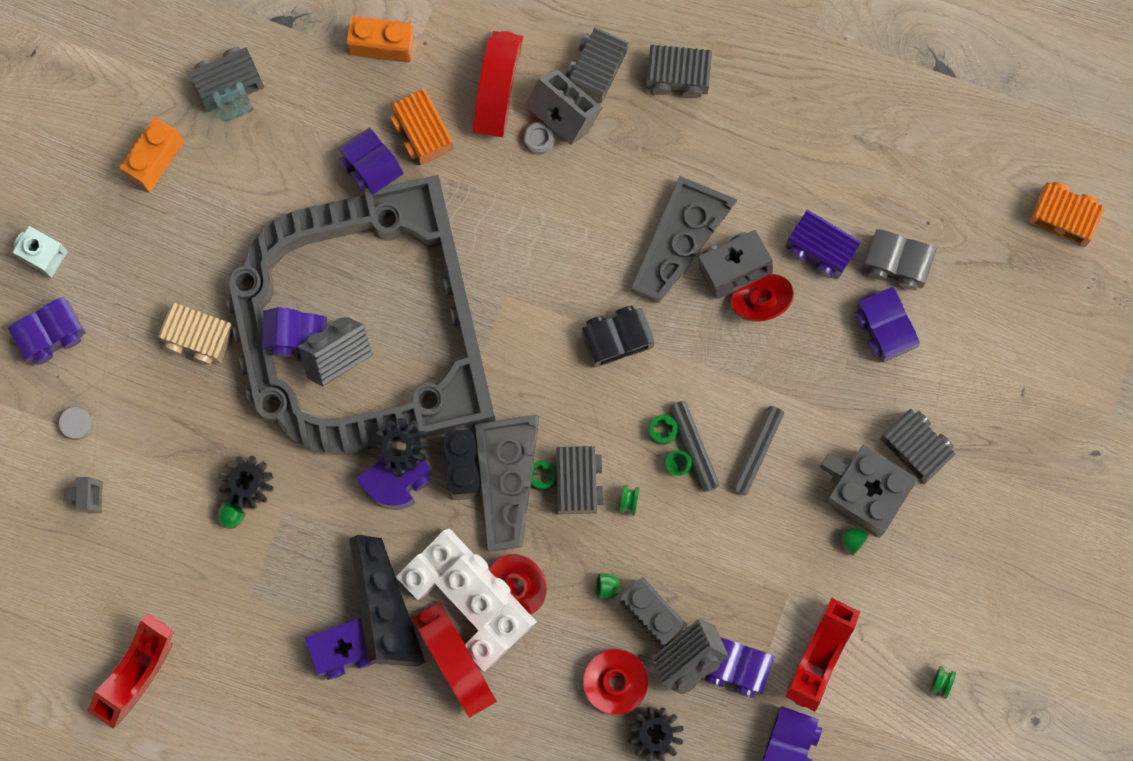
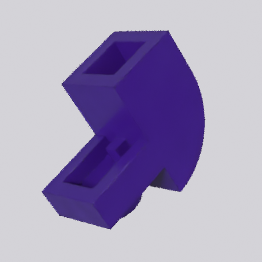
M378 461L357 478L358 483L376 504L390 510H402L415 504V500L409 492L413 489L415 492H418L431 481L429 476L433 473L429 465L424 461L417 463L418 468L415 471L408 470L397 478L391 470L385 469L386 463L384 461Z

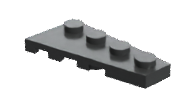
M679 176L631 291L660 303L732 210L738 199Z
M536 414L475 424L488 551L493 552L523 547L540 417Z

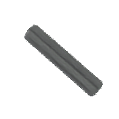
M685 401L674 403L671 405L670 411L677 423L678 431L687 453L692 459V465L704 492L714 490L719 487V481L688 405Z
M775 406L768 407L732 485V490L745 496L748 494L784 416V411Z

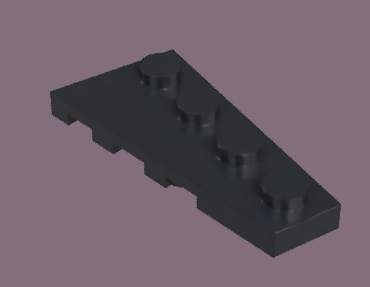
M356 535L350 538L368 663L413 667L424 664L425 660L382 538Z

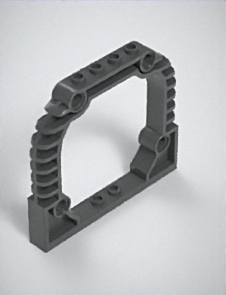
M439 175L386 186L375 194L368 190L362 196L295 210L278 217L259 232L247 251L244 266L235 269L231 273L229 278L231 295L226 296V301L230 314L235 313L237 325L232 326L236 344L242 343L244 355L239 356V362L243 375L248 374L250 386H245L249 405L255 404L258 414L265 422L278 424L299 445L324 454H347L374 448V443L382 442V439L376 434L377 431H386L385 423L393 421L396 424L399 418H405L407 425L412 421L417 422L418 428L416 432L425 431L427 435L424 438L445 434L447 431L475 427V424L496 421ZM386 216H392L396 219L395 224L391 227L381 226L380 221ZM375 230L376 235L386 241L395 240L403 233L421 241L429 248L442 245L449 274L448 277L443 278L447 296H454L456 306L451 307L450 311L454 326H461L468 358L456 360L449 373L437 386L434 384L419 386L414 391L412 402L344 419H320L302 412L293 389L277 377L272 351L262 348L263 308L270 302L274 293L271 274L273 267L288 252L304 245ZM243 280H254V286L251 290H239L240 283ZM427 395H433L438 399L437 405L431 409H425L420 405L421 400ZM269 400H280L281 405L276 412L268 413L265 411V405Z

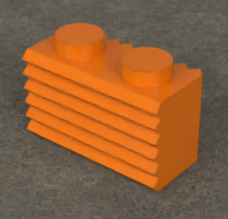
M353 15L350 18L347 37L349 53L355 56L411 62L415 39L411 22L406 24L402 21L399 23L398 20L393 22L392 19L389 21L383 19L381 21L380 18L375 20L373 17L368 19L367 16L362 18L361 15L359 17Z
M421 89L391 105L393 115L389 116L397 133L403 131L408 141L403 144L411 160L417 158L420 165H423L454 149L453 141L425 89Z
M156 117L151 118L152 123H148L149 128H144L145 133H141L142 138L137 139L138 143H135L134 148L130 149L131 153L127 154V159H123L124 164H120V169L126 178L147 192H151L184 144L180 132Z
M1046 182L1039 193L1028 223L1086 247L1094 235L1105 207L1099 205V201L1090 195L1082 194L1079 196L1069 192L1070 189L1062 183L1052 182L1051 184Z

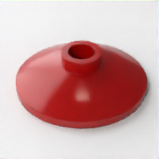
M769 274L734 291L731 304L734 312L744 320L752 322L767 321L780 316L790 307L794 299V290L790 281L785 277Z
M508 554L492 564L489 571L509 586L511 595L530 615L541 608L546 599L547 584L541 569L535 562L523 555ZM518 578L523 581L525 587L519 584Z
M621 649L607 650L595 656L588 664L583 679L584 691L590 703L601 712L611 715L625 714L637 708L644 700L649 684L648 674L641 660L634 654ZM612 677H619L621 679L622 685L620 688L613 689L610 686L609 681Z

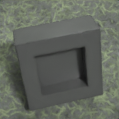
M77 477L76 487L64 488V501H71L72 504H76V510L87 513H102L103 481L91 477Z

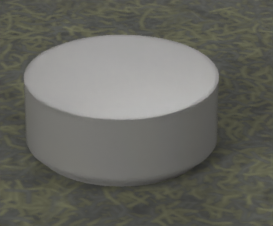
M535 122L529 125L524 133V144L527 150L536 155L548 153L555 144L553 129L544 122Z
M71 407L62 413L59 427L68 438L81 440L91 433L93 420L91 415L83 408Z

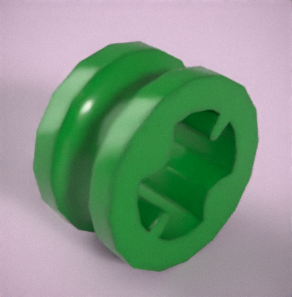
M668 415L656 416L649 425L650 438L658 445L670 444L677 435V423ZM660 422H665L666 427L672 428V433L668 432V437L661 438V434L654 431V427L659 428Z
M541 460L535 462L531 479L532 487L539 491L551 489L557 480L556 468L548 461ZM542 468L544 472L550 470L552 476H548L549 482L543 484L541 480L535 481L533 475L537 476L536 470Z
M628 485L623 486L619 513L623 514L625 511H629L631 515L635 516L640 487H635V489L631 490L628 488Z
M939 666L930 688V694L940 693L941 698L946 699L954 683L956 672H945L944 667Z

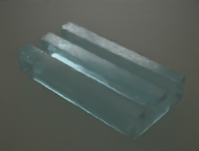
M241 81L235 83L237 86L236 90L232 91L230 86L225 87L224 91L226 94L220 96L218 91L212 93L226 122L250 113L253 110ZM240 96L245 105L242 108H239L236 102V98ZM228 101L234 110L230 113L227 112L224 105Z

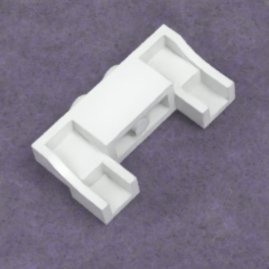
M450 528L442 531L421 554H418L396 576L417 600L424 598L437 585L479 630L465 646L474 662L483 671L491 668L537 623L511 595L509 586L503 580L496 578L488 570L486 561L479 555H474Z

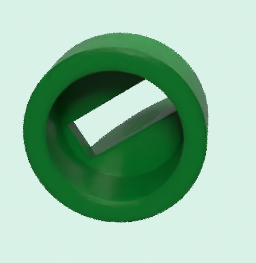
M675 450L666 457L665 466L672 475L683 476L690 471L692 459L688 453ZM679 456L686 469L682 471L674 457Z
M223 502L218 511V520L224 528L233 529L241 524L246 513L232 504Z
M849 528L843 532L841 542L844 549L854 556L869 535L859 528Z
M598 573L596 580L598 599H611L619 594L620 589L618 587L620 586V581L615 575Z

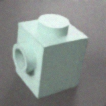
M29 226L26 232H21L14 242L15 249L12 253L20 261L52 278L68 251L61 243Z

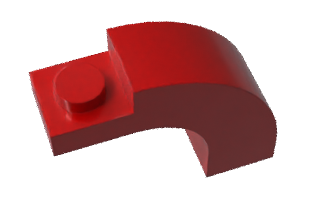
M493 31L492 37L489 36L477 92L473 133L503 138L509 117L515 71L523 46L524 36L516 35L510 31Z
M831 597L787 688L786 698L794 701L801 707H806L816 712L834 667L855 629L860 611Z
M439 601L413 616L412 619L468 718L496 703L497 700L441 602Z
M147 613L140 620L132 643L119 665L94 692L87 711L114 729L139 701L159 672L173 646V643L170 641L175 631Z

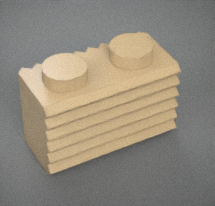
M172 302L158 338L162 343H165L163 348L170 352L181 355L184 350L194 354L193 359L200 363L211 365L212 361L221 364L232 338L233 328L229 322Z

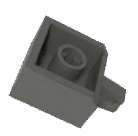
M864 444L853 460L845 457L843 461H840L827 454L819 466L833 476L830 482L836 486L826 503L879 538L885 533L918 478ZM873 485L876 487V494L869 497L866 487Z

